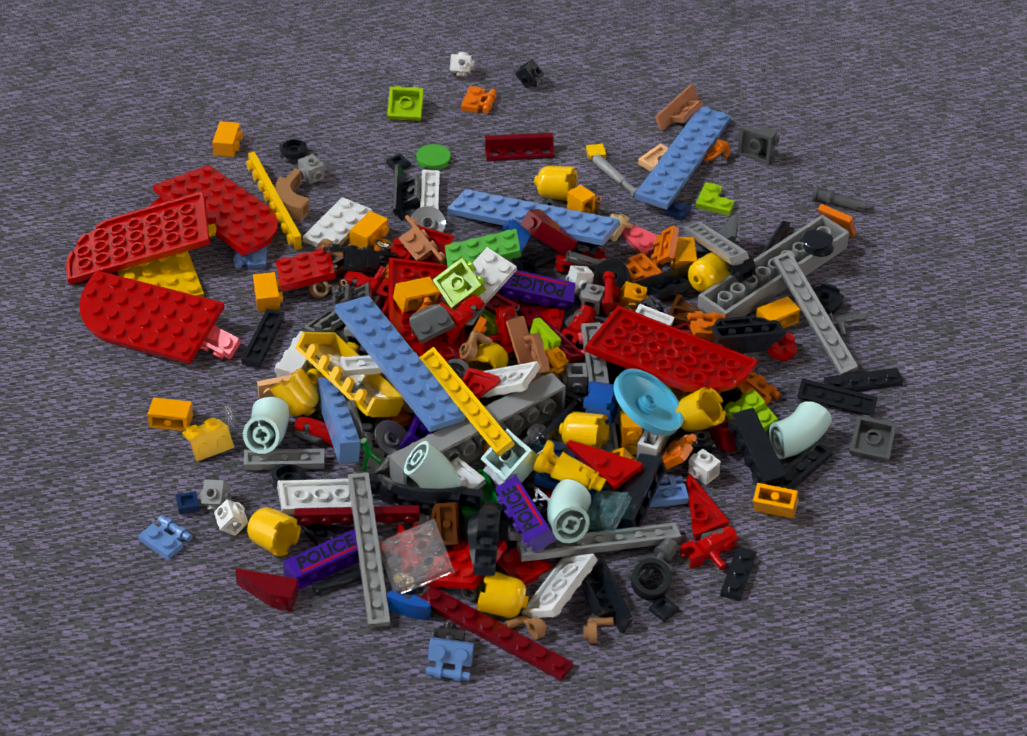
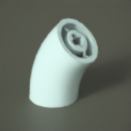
M264 397L253 404L251 419L243 430V440L251 451L258 454H266L273 451L283 440L290 413L289 406L284 400L275 397Z
M803 402L800 403L790 416L772 423L769 429V440L778 459L792 457L807 450L827 431L832 423V417L828 410L820 404Z
M428 441L419 443L411 451L405 462L404 472L420 488L445 489L462 486L450 461Z
M567 479L558 483L553 490L547 508L549 527L556 539L564 543L580 540L584 537L590 525L587 510L591 503V496L588 490L575 480Z

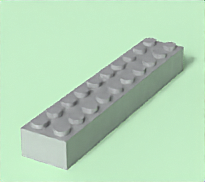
M824 215L819 216L754 259V264L756 265L754 276L739 283L734 275H729L699 294L697 308L702 309L708 314L711 312L725 314V318L748 315L788 288L773 262L774 257L790 251L806 276L847 249L849 231ZM808 230H819L833 236V242L831 243L834 248L833 253L826 257L809 254L803 247L802 234Z
M550 373L530 383L525 391L509 393L507 396L493 401L485 406V408L504 431L508 429L516 437L522 436V431L529 426L539 427L550 421L553 413L559 414L565 408L566 386ZM465 417L464 422L442 428L389 455L390 479L404 485L420 487L412 478L405 474L404 465L411 451L423 441H428L436 447L450 462L459 457L466 464L485 454L483 445L487 444V442Z

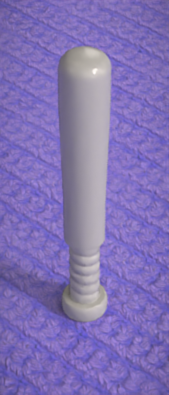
M594 155L592 162L620 186L628 190L634 198L638 188L633 187L601 155Z

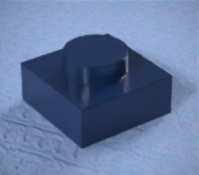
M675 201L668 208L667 215L683 221L691 212V207Z
M196 491L176 494L179 515L200 511Z

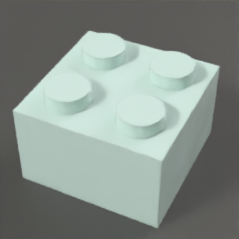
M506 429L505 432L515 445L500 457L490 447L480 459L504 481L516 475L522 483L533 471L538 455L510 430Z

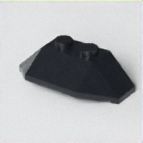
M755 316L720 318L711 327V331L723 347L741 354L764 352L786 335L778 320L770 321Z

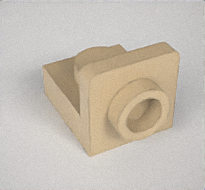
M612 213L610 216L620 220V226L609 238L611 241H617L625 227L632 228L633 226L629 222V218L624 214L617 215Z

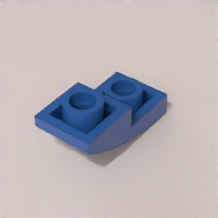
M393 590L387 594L388 609L413 619L429 620L431 618V605L425 599H420L413 595L408 600L404 595L398 594Z

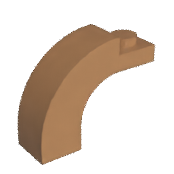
M295 168L286 178L279 177L276 183V191L291 218L302 222L310 212L309 198L294 193L302 184L301 170Z

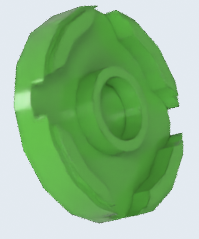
M430 144L421 147L417 151L416 160L417 164L424 169L426 167L429 170H440L448 166L451 154L444 146Z

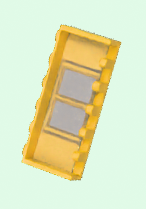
M302 332L295 349L350 401L355 400L356 406L366 416H398L405 400L380 374L343 376L340 357L360 355L335 332Z

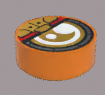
M378 239L374 242V250L380 251V248L391 249L392 243L386 239Z

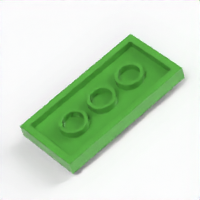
M517 229L445 245L448 268L462 257L467 262L471 261L473 263L487 247L506 260L521 257Z

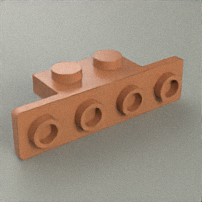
M694 84L689 85L655 116L660 131H664L671 123H687L694 113L703 107L702 101L698 100L699 97Z
M408 215L405 216L411 229L400 236L399 240L416 261H424L433 254L440 264H446V256L442 251L440 253L437 252L439 248L433 240L428 241L430 237L424 229L420 231L419 228L421 226L416 219L411 220Z
M524 316L508 320L506 324L518 364L537 361L541 367L536 373L535 378L530 382L532 383L542 377L541 373L550 370L549 359L543 347V340L539 333L529 334Z

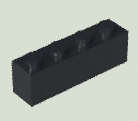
M754 407L732 413L728 422V429L736 439V446L744 456L745 465L752 472L753 482L756 485L757 483L771 486L781 485L786 477V473Z
M639 454L636 461L643 464V469L625 482L622 492L618 495L616 505L610 512V519L616 529L641 526L666 471L661 456Z

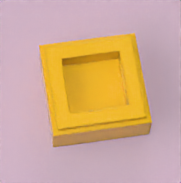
M603 144L586 145L589 161L596 154L606 159Z

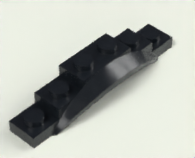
M369 474L372 494H381L382 501L398 503V506L419 505L420 513L424 515H432L435 504L458 502V512L460 513L463 506L481 509V505L484 506L485 503L483 490L472 489L466 486L445 489L419 488L395 482L383 474Z
M494 501L485 502L484 506L481 505L480 512L471 515L468 521V544L472 565L474 566L473 575L495 576L502 506Z

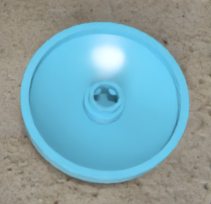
M626 369L615 379V397L623 411L637 425L653 434L661 436L672 435L681 427L684 417L681 412L678 414L676 412L679 401L673 392L658 378L639 369Z

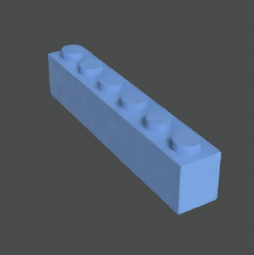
M326 377L318 378V403L338 462H359L360 439L345 397Z

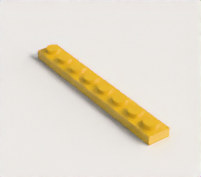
M255 151L248 153L247 168L249 171H252V177L254 181H257L259 191H263L265 201L269 202V207L275 213L278 223L281 224L282 233L286 234L288 244L292 245L295 251L302 249L301 235Z
M434 347L419 357L498 457L515 445L513 440Z

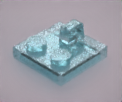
M597 491L587 510L590 522L588 529L615 531L632 499L629 493Z

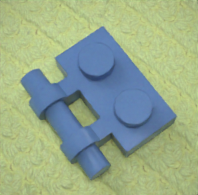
M267 246L248 254V256H243L234 250L233 262L235 268L240 269L242 265H248V269H266Z
M668 475L667 478H662L649 508L688 504L689 497L682 476L674 477V475Z
M161 515L158 518V522L162 525L158 527L155 524H151L138 535V539L169 560L183 548V544L180 541L184 539L190 542L193 535L185 527L175 524V521L170 517L166 518ZM171 530L175 534L171 536L167 532Z
M431 637L428 660L436 661V667L427 666L426 675H432L437 679H441V677L452 678L453 681L457 682L461 680L469 681L470 672L462 670L463 666L471 667L474 643ZM443 664H456L455 670L444 669Z

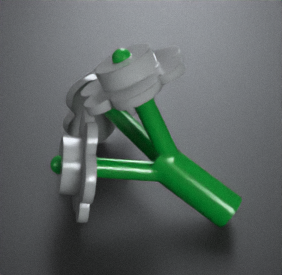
M366 438L360 439V445L364 452L363 466L353 467V473L369 472V474H374L387 469L390 464L388 462L389 455L383 457L385 453L380 448L376 449L373 447L371 449Z

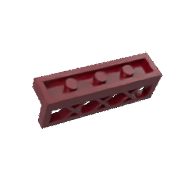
M553 132L485 136L486 161L555 158ZM550 150V153H543L541 151ZM525 151H531V152H533V153H531V154H526V153H524V152H525ZM496 152L498 155L490 156L489 153ZM508 152H515L514 155H509V154H507V153H508Z

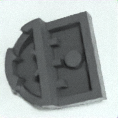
M368 282L352 290L350 285L347 284L341 288L342 293L332 296V301L335 305L368 295L372 299V287Z
M437 304L427 306L410 317L411 331L416 335L421 344L455 328V323L446 309Z
M328 309L305 325L303 330L304 332H334L344 325V322L334 310Z

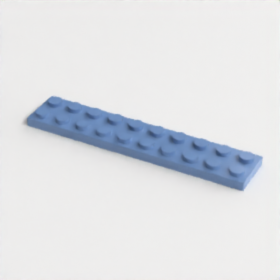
M702 107L696 111L635 192L634 199L667 210L707 155L711 146L715 144L716 140L730 123L731 116L723 112L711 110L708 107Z
M465 189L447 208L450 215L504 225L506 221L512 220V218L522 222L529 210L541 209L574 239L602 246L620 226V220L611 217Z
M369 295L335 305L334 311L429 432L465 421L463 412Z

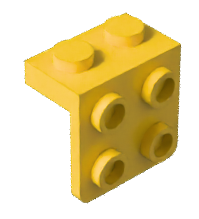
M216 418L207 419L204 421L205 424L199 426L191 425L186 428V431L182 432L183 437L190 442L197 462L235 448L228 426Z

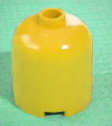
M552 165L543 167L534 179V185L537 186L539 195L546 199L551 198L552 200L567 202L568 191L573 189V187H577L578 177L577 171L574 170L575 167Z
M713 252L697 259L690 265L688 270L690 284L699 292L706 291L730 275L727 271L728 262Z
M492 342L490 346L482 343L478 346L474 359L470 362L466 361L469 368L480 371L503 368L508 365V355L505 349L497 343Z
M300 367L290 373L291 377L286 382L282 379L271 388V392L275 398H280L288 404L289 415L294 417L305 415L307 417L315 411L314 407L319 401V393L305 371Z
M704 387L682 398L676 408L677 414L681 412L684 417L681 428L687 432H696L721 424L725 419L726 411H722L721 403L723 399L719 393L713 388L706 389Z
M585 412L569 414L559 427V433L562 435L564 444L569 440H573L601 449L602 444H607L609 425L605 424V420L608 417L603 414Z
M264 507L258 509L251 516L247 531L249 538L255 544L275 556L282 557L289 553L287 550L292 544H297L301 527L297 525V519L274 508Z
M496 571L495 576H485L483 583H485L486 590L485 593L480 592L477 610L505 618H513L520 613L522 608L526 609L529 596H525L526 586L521 580Z

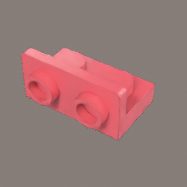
M214 325L200 348L207 352L210 349L214 351V356L220 359L226 357L230 360L242 340Z

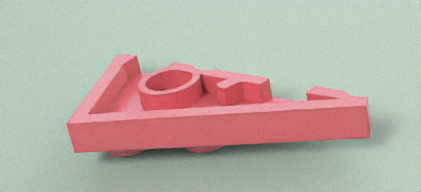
M633 225L632 228H624L620 235L637 254L643 252L647 256L654 253L653 243L656 240V234L636 225Z

